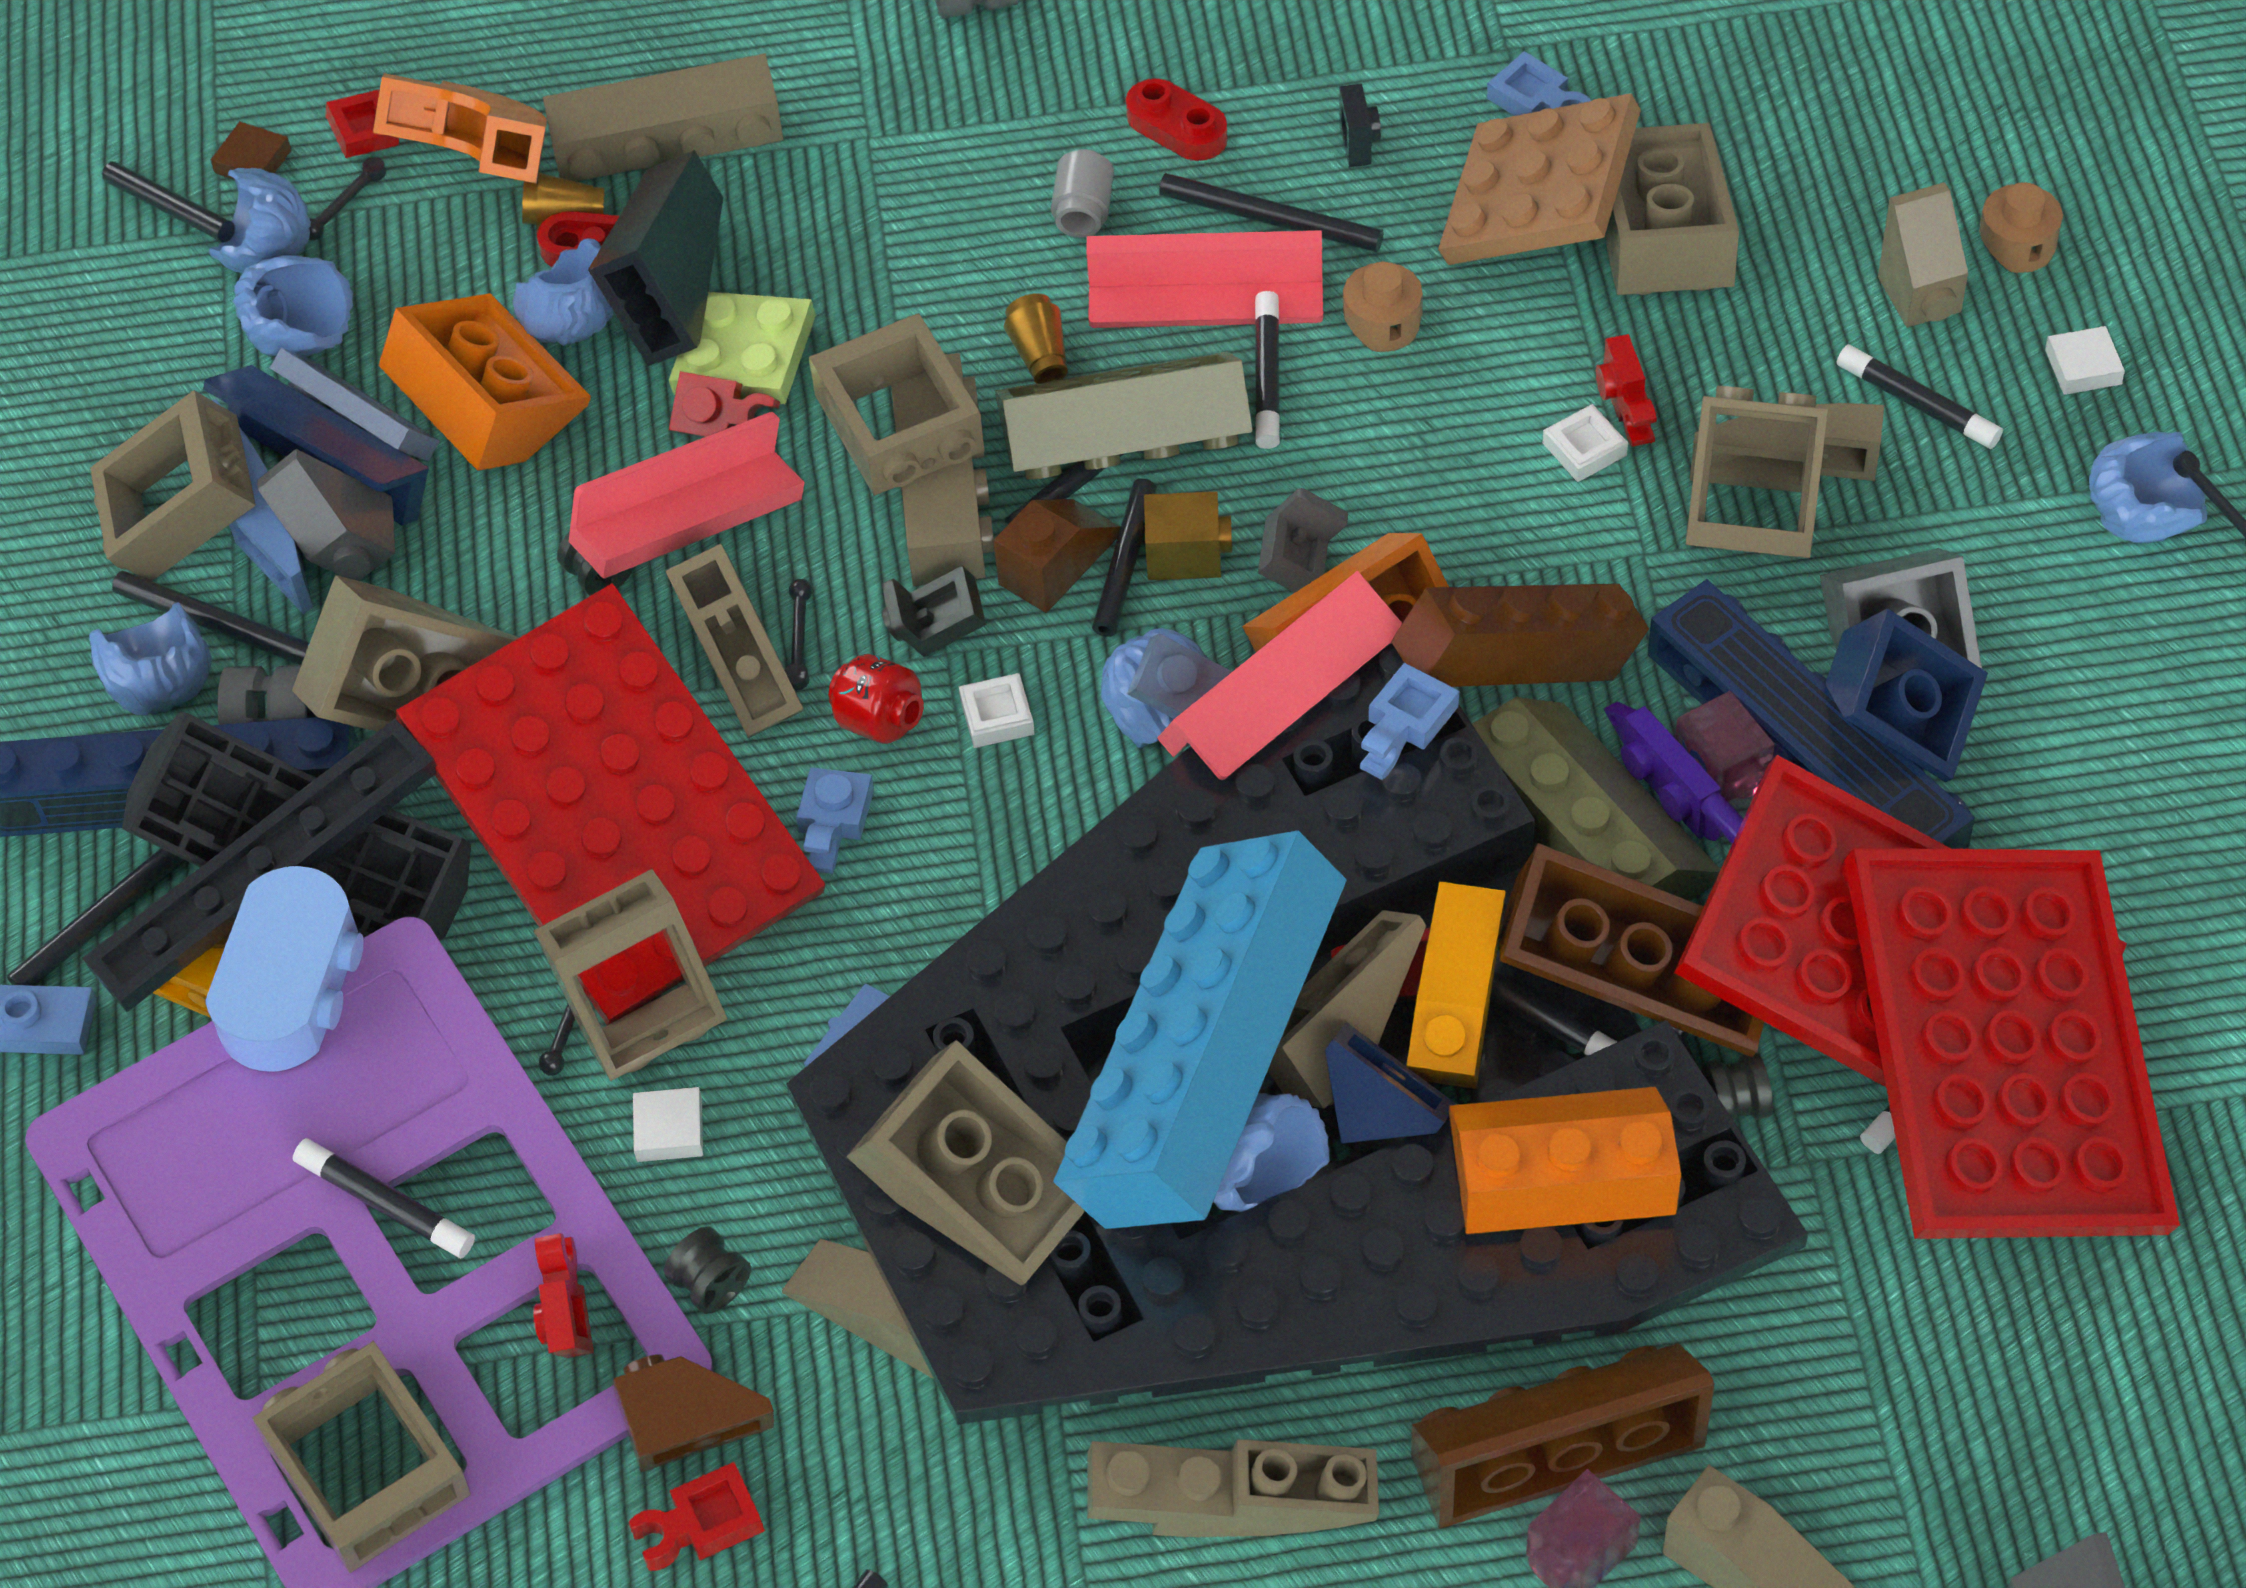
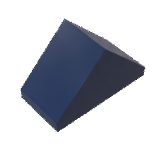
M1345 1022L1325 1049L1341 1143L1437 1133L1449 1116V1106L1456 1104L1347 1022Z

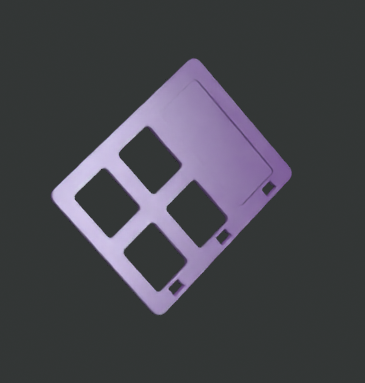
M415 917L397 919L363 938L364 944L360 963L354 972L347 971L340 990L343 993V1008L339 1022L334 1030H326L319 1052L303 1064L287 1070L273 1072L248 1068L238 1063L226 1052L212 1021L37 1117L28 1127L25 1137L26 1145L32 1158L285 1588H375L628 1437L615 1396L614 1385L532 1434L521 1439L513 1438L505 1430L456 1351L458 1343L463 1338L540 1294L538 1285L543 1284V1277L537 1262L535 1238L563 1233L564 1238L573 1237L577 1253V1272L586 1270L595 1275L647 1356L661 1354L665 1361L682 1356L713 1371L712 1359L707 1348L435 933L425 921ZM492 1132H498L505 1136L555 1213L556 1219L551 1226L432 1294H424L417 1289L368 1210L369 1205L293 1161V1154L299 1143L305 1138H309L394 1188L481 1137ZM91 1175L105 1200L90 1207L85 1212L69 1185ZM318 1233L326 1236L376 1316L375 1326L363 1335L249 1400L237 1398L187 1316L189 1305L309 1235ZM188 1338L202 1364L188 1371L182 1377L165 1347L173 1346L181 1340ZM374 1341L398 1376L407 1375L412 1377L420 1387L467 1464L463 1474L471 1495L352 1573H349L334 1549L328 1548L322 1543L275 1464L272 1455L264 1445L252 1417L260 1413L265 1403L279 1391L288 1387L299 1388L323 1373L327 1363L336 1355L352 1348L361 1349ZM288 1506L304 1535L293 1540L283 1549L265 1517L272 1516Z

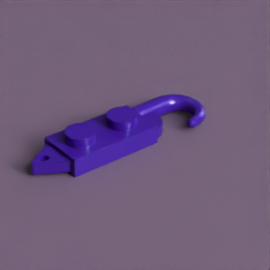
M1616 701L1604 708V712L1623 743L1621 757L1627 770L1635 779H1644L1659 795L1660 802L1666 813L1676 822L1683 821L1698 839L1706 837L1710 841H1716L1725 836L1733 844L1744 818L1721 795L1722 788L1646 706L1636 710Z

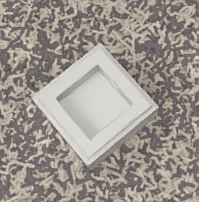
M2106 326L2048 336L2045 351L2064 395L2122 384L2125 370Z
M1593 404L1543 430L1544 446L1577 482L1627 456L1628 442Z
M1019 673L959 686L960 700L973 748L1035 735L1033 719Z
M699 1087L633 1093L634 1153L637 1162L703 1156L702 1097Z

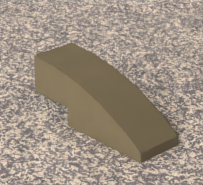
M1857 403L1816 404L1815 408L1828 409L1820 475L1875 481L1881 444L1884 405ZM1739 417L1717 424L1715 427L1709 483L1802 492L1810 424ZM1699 431L1694 435L1690 481H1693Z

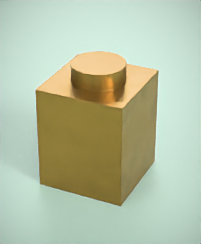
M1218 491L1145 494V547L1148 581L1221 578L1220 553L1232 552L1231 516H1219Z

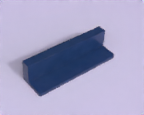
M253 365L204 380L203 389L229 404L228 410L237 415L239 427L248 436L284 457L297 449L352 476L376 491L392 496L393 520L401 526L418 520L429 467Z

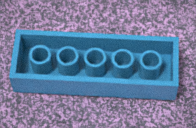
M1299 830L1202 847L1189 865L1187 879L1174 908L1165 920V929L1150 963L1141 974L1139 988L1125 1019L1116 1031V1040L1101 1074L1092 1085L1091 1097L1075 1133L1066 1144L1065 1156L1053 1181L1105 1229L1206 1220L1347 881Z

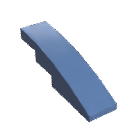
M216 399L213 400L215 403L220 405V403ZM239 427L256 506L229 525L235 543L304 614L312 609L313 605L299 548L258 491L257 480L267 473L268 470L246 434Z

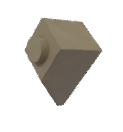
M1943 182L1890 197L1878 279L1905 326L1908 328L1928 321H1941L1950 315L1960 313L1962 311L1968 269L1951 192L1947 184Z

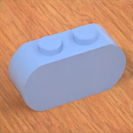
M283 867L263 874L247 887L205 1002L222 1046L234 1060L248 1068L273 1072L287 1070L303 1064L319 1052L326 1030H334L339 1022L343 1008V993L340 990L347 971L354 972L360 963L364 939L362 933H358L343 889L329 875L309 867Z

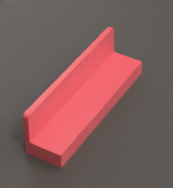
M1322 230L1087 236L1089 326L1092 328L1255 324V297L1262 291H1272L1278 295L1279 324L1320 323L1323 321Z
M774 412L766 413L577 486L574 491L568 542L605 579L802 500L805 482L775 453L780 418Z
M1357 570L1173 719L1157 739L1173 758L1190 745L1217 778L1224 780L1388 646L1401 627L1402 622Z

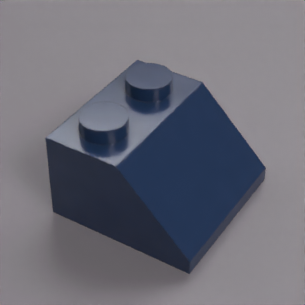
M1886 609L1843 631L1825 684L1844 719L1942 781L1948 782L1954 778L1988 672L1890 609Z

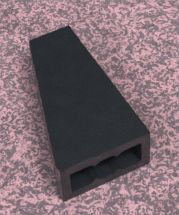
M695 150L646 170L588 268L592 278L647 366L696 349L701 340L723 196Z

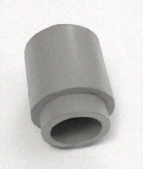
M1081 149L1069 152L1059 159L1051 213L1055 218L1057 228L1061 232L1072 237L1084 238L1096 234L1100 230L1101 225L1106 222L1109 214L1114 177L1113 165L1107 158L1093 150Z

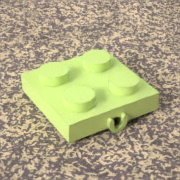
M708 292L700 343L696 349L677 355L669 377L673 394L675 395L679 372L682 371L742 383L740 400L754 393H763L780 401V404H786L816 316L812 300Z

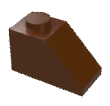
M1074 499L1031 500L993 540L998 584L1047 613L1118 538L1121 526Z
M661 1354L646 1356L627 1364L623 1368L625 1374L613 1378L615 1396L641 1473L774 1428V1410L769 1398L682 1356L666 1361Z

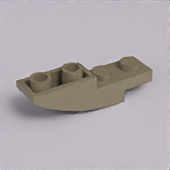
M1237 1439L1232 1451L1092 1441L1087 1453V1518L1152 1523V1535L1178 1537L1270 1536L1346 1527L1376 1521L1379 1516L1376 1449Z

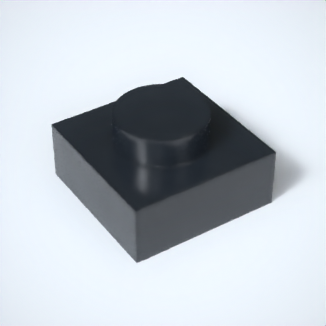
M1362 83L1339 86L1340 130L1348 166L1350 168L1372 165V141L1381 139L1378 108L1376 105L1367 107Z

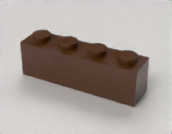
M1619 583L1427 587L1391 642L1404 663L1451 687L1613 681L1648 632L1649 627L1635 608L1630 595L1623 590Z

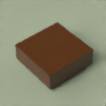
M239 121L211 158V163L215 174L231 179L234 178L228 176L229 170L236 168L263 169L269 173H275L292 149L287 136Z

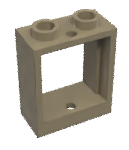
M919 313L809 357L815 396L874 496L895 487L906 486L921 476L951 464L962 463L971 456L985 451L980 411ZM926 371L950 411L875 441L852 401Z
M1717 386L1716 397L1703 396L1685 545L1810 558L1828 409L1815 408L1816 396L1779 392L1778 404L1753 401L1754 389ZM1717 414L1810 424L1797 531L1704 521Z
M195 390L90 467L95 492L94 502L99 513L104 540L103 549L107 559L118 568L127 569L149 581L159 577L256 506L237 415ZM188 459L192 483L145 517L141 493Z
M652 869L533 930L591 1052L610 1081L626 1073L642 1069L652 1059L684 1042L702 1037L710 1028L728 1019L674 899ZM662 930L686 984L601 1028L577 974Z
M374 1341L361 1349L352 1348L336 1355L327 1363L323 1373L299 1388L288 1387L279 1391L265 1403L260 1413L252 1417L264 1445L349 1573H352L471 1495L462 1469ZM378 1390L426 1462L338 1518L290 1445Z

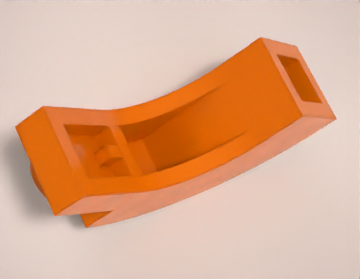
M384 73L381 79L373 133L457 150L479 160V172L536 183L547 119L542 113L526 104L489 91L448 81H442L441 84Z

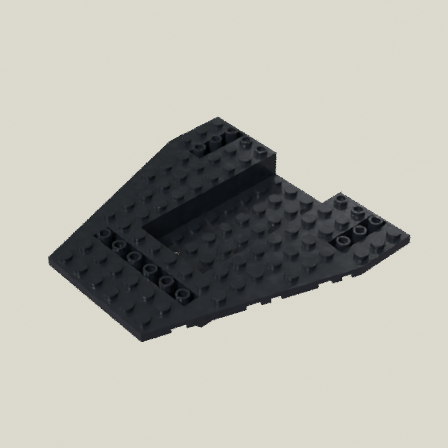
M1392 642L1226 779L1221 780L1217 778L1190 746L786 1083L789 1097L957 1425L1043 1413L1044 1406L1089 1400L1090 1407L1119 1403L1118 1396L1151 1392L1152 1398L1264 1383L1265 1376L1304 1370H1311L1312 1376L1340 1372L1341 1365L1373 1361L1374 1367L1481 1353L1487 1352V1345L1532 1339L1533 1345L1560 1342L1562 1335L1593 1330L1595 1337L1623 1333L1806 1247L1808 1232L1668 1020L1642 1031L1629 1010L1501 962L1500 951H1497L1495 972L1612 1038L1617 1043L1588 1056L1582 1052L1575 1054L1562 1052L1553 1045L1552 1041L1556 1037L1490 1000L1477 1089L1461 1087L1471 1095L1470 1100L1465 1104L1656 1087L1671 1113L1681 1170L1676 1215L1466 1234L1450 1116H1448L1437 1133L1347 1143L1353 1150L1345 1159L1329 1161L1327 1165L1323 1166L1300 1187L1287 1191L1243 1212L1228 1210L1216 1216L1207 1215L1206 1220L1105 1229L1085 1211L1028 1281L1020 1286L896 1203L846 1157L930 1059L956 1040L1068 1142L1075 1133L1091 1097L1092 1085L1101 1074L1116 1040V1031L1125 1019L1139 988L1141 974L1150 963L1165 929V920L1174 908L1187 879L1189 865L1202 847L1299 830L1347 879L1303 986L1332 959L1331 950L1347 945L1383 910L1420 915L1426 924V928H1431L1439 882L1506 891L1502 916L1503 922L1516 877L1533 852L1535 819L1460 705L1458 704L1456 711L1424 750L1407 741L1395 766L1383 780L1360 769V763L1369 753L1361 748V743L1367 733L1375 726V724L1368 721L1369 705L1404 664ZM1416 1001L1401 1002L1394 1005L1378 1046L1405 1066L1407 1065ZM1267 1071L1258 1093L1268 1095L1283 1094ZM1428 1082L1438 1091L1444 1087L1452 1086ZM1335 1105L1327 1106L1325 1109L1311 1106L1312 1109H1318L1319 1117L1325 1123L1328 1140H1341Z

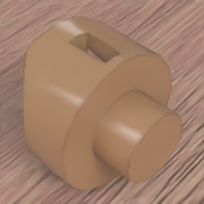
M2023 182L2006 185L1994 190L1985 200L1979 233L1990 253L2009 272H2033L2046 266L2055 253L2063 218L2060 203L2051 193L2035 184ZM2036 246V252L2031 247Z
M1376 262L1357 269L1346 280L1343 289V313L1346 323L1361 342L1372 351H1396L1409 345L1419 331L1423 313L1421 282L1412 271L1390 262ZM1397 325V330L1390 326Z

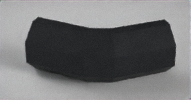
M179 712L149 747L128 790L122 829L201 867L314 781L316 777L263 752L189 713ZM390 809L313 869L329 875L341 886L347 897L358 933H362L363 938L397 919L415 917L425 921L431 927L438 940L441 941L447 935L468 890L471 844L460 836Z

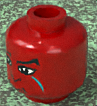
M863 654L855 657L849 663L843 664L836 671L829 685V703L832 707L833 717L838 725L845 730L881 744H889L902 738L919 723L923 714L924 702L922 699L921 683L915 672L910 668L873 654Z

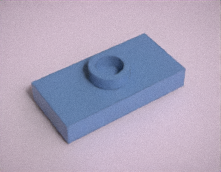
M0 985V1052L84 1055L97 1002L92 987Z

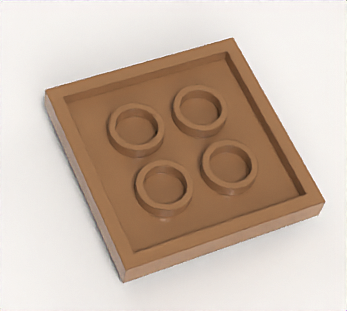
M1630 93L1609 98H1598L1589 102L1553 109L1548 108L1538 112L1477 123L1438 248L1447 264L1452 265L1604 238L1641 111L1633 95Z

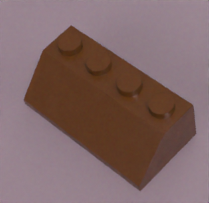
M1537 844L1516 877L1501 925L1499 936L1501 962L1658 1022L1668 1020L1674 1028L1753 1057L1757 1052L1764 1021L1674 973L1704 906L1542 844Z
M1679 1343L1660 1349L1655 1346H1643L1628 1352L1617 1362L1595 1369L1589 1366L1574 1367L1559 1374L1552 1382L1525 1389L1522 1386L1508 1387L1493 1394L1486 1402L1459 1410V1408L1453 1406L1436 1409L1424 1416L1421 1422L1412 1424L1411 1457L1438 1527L1441 1529L1705 1447L1715 1383L1710 1372Z

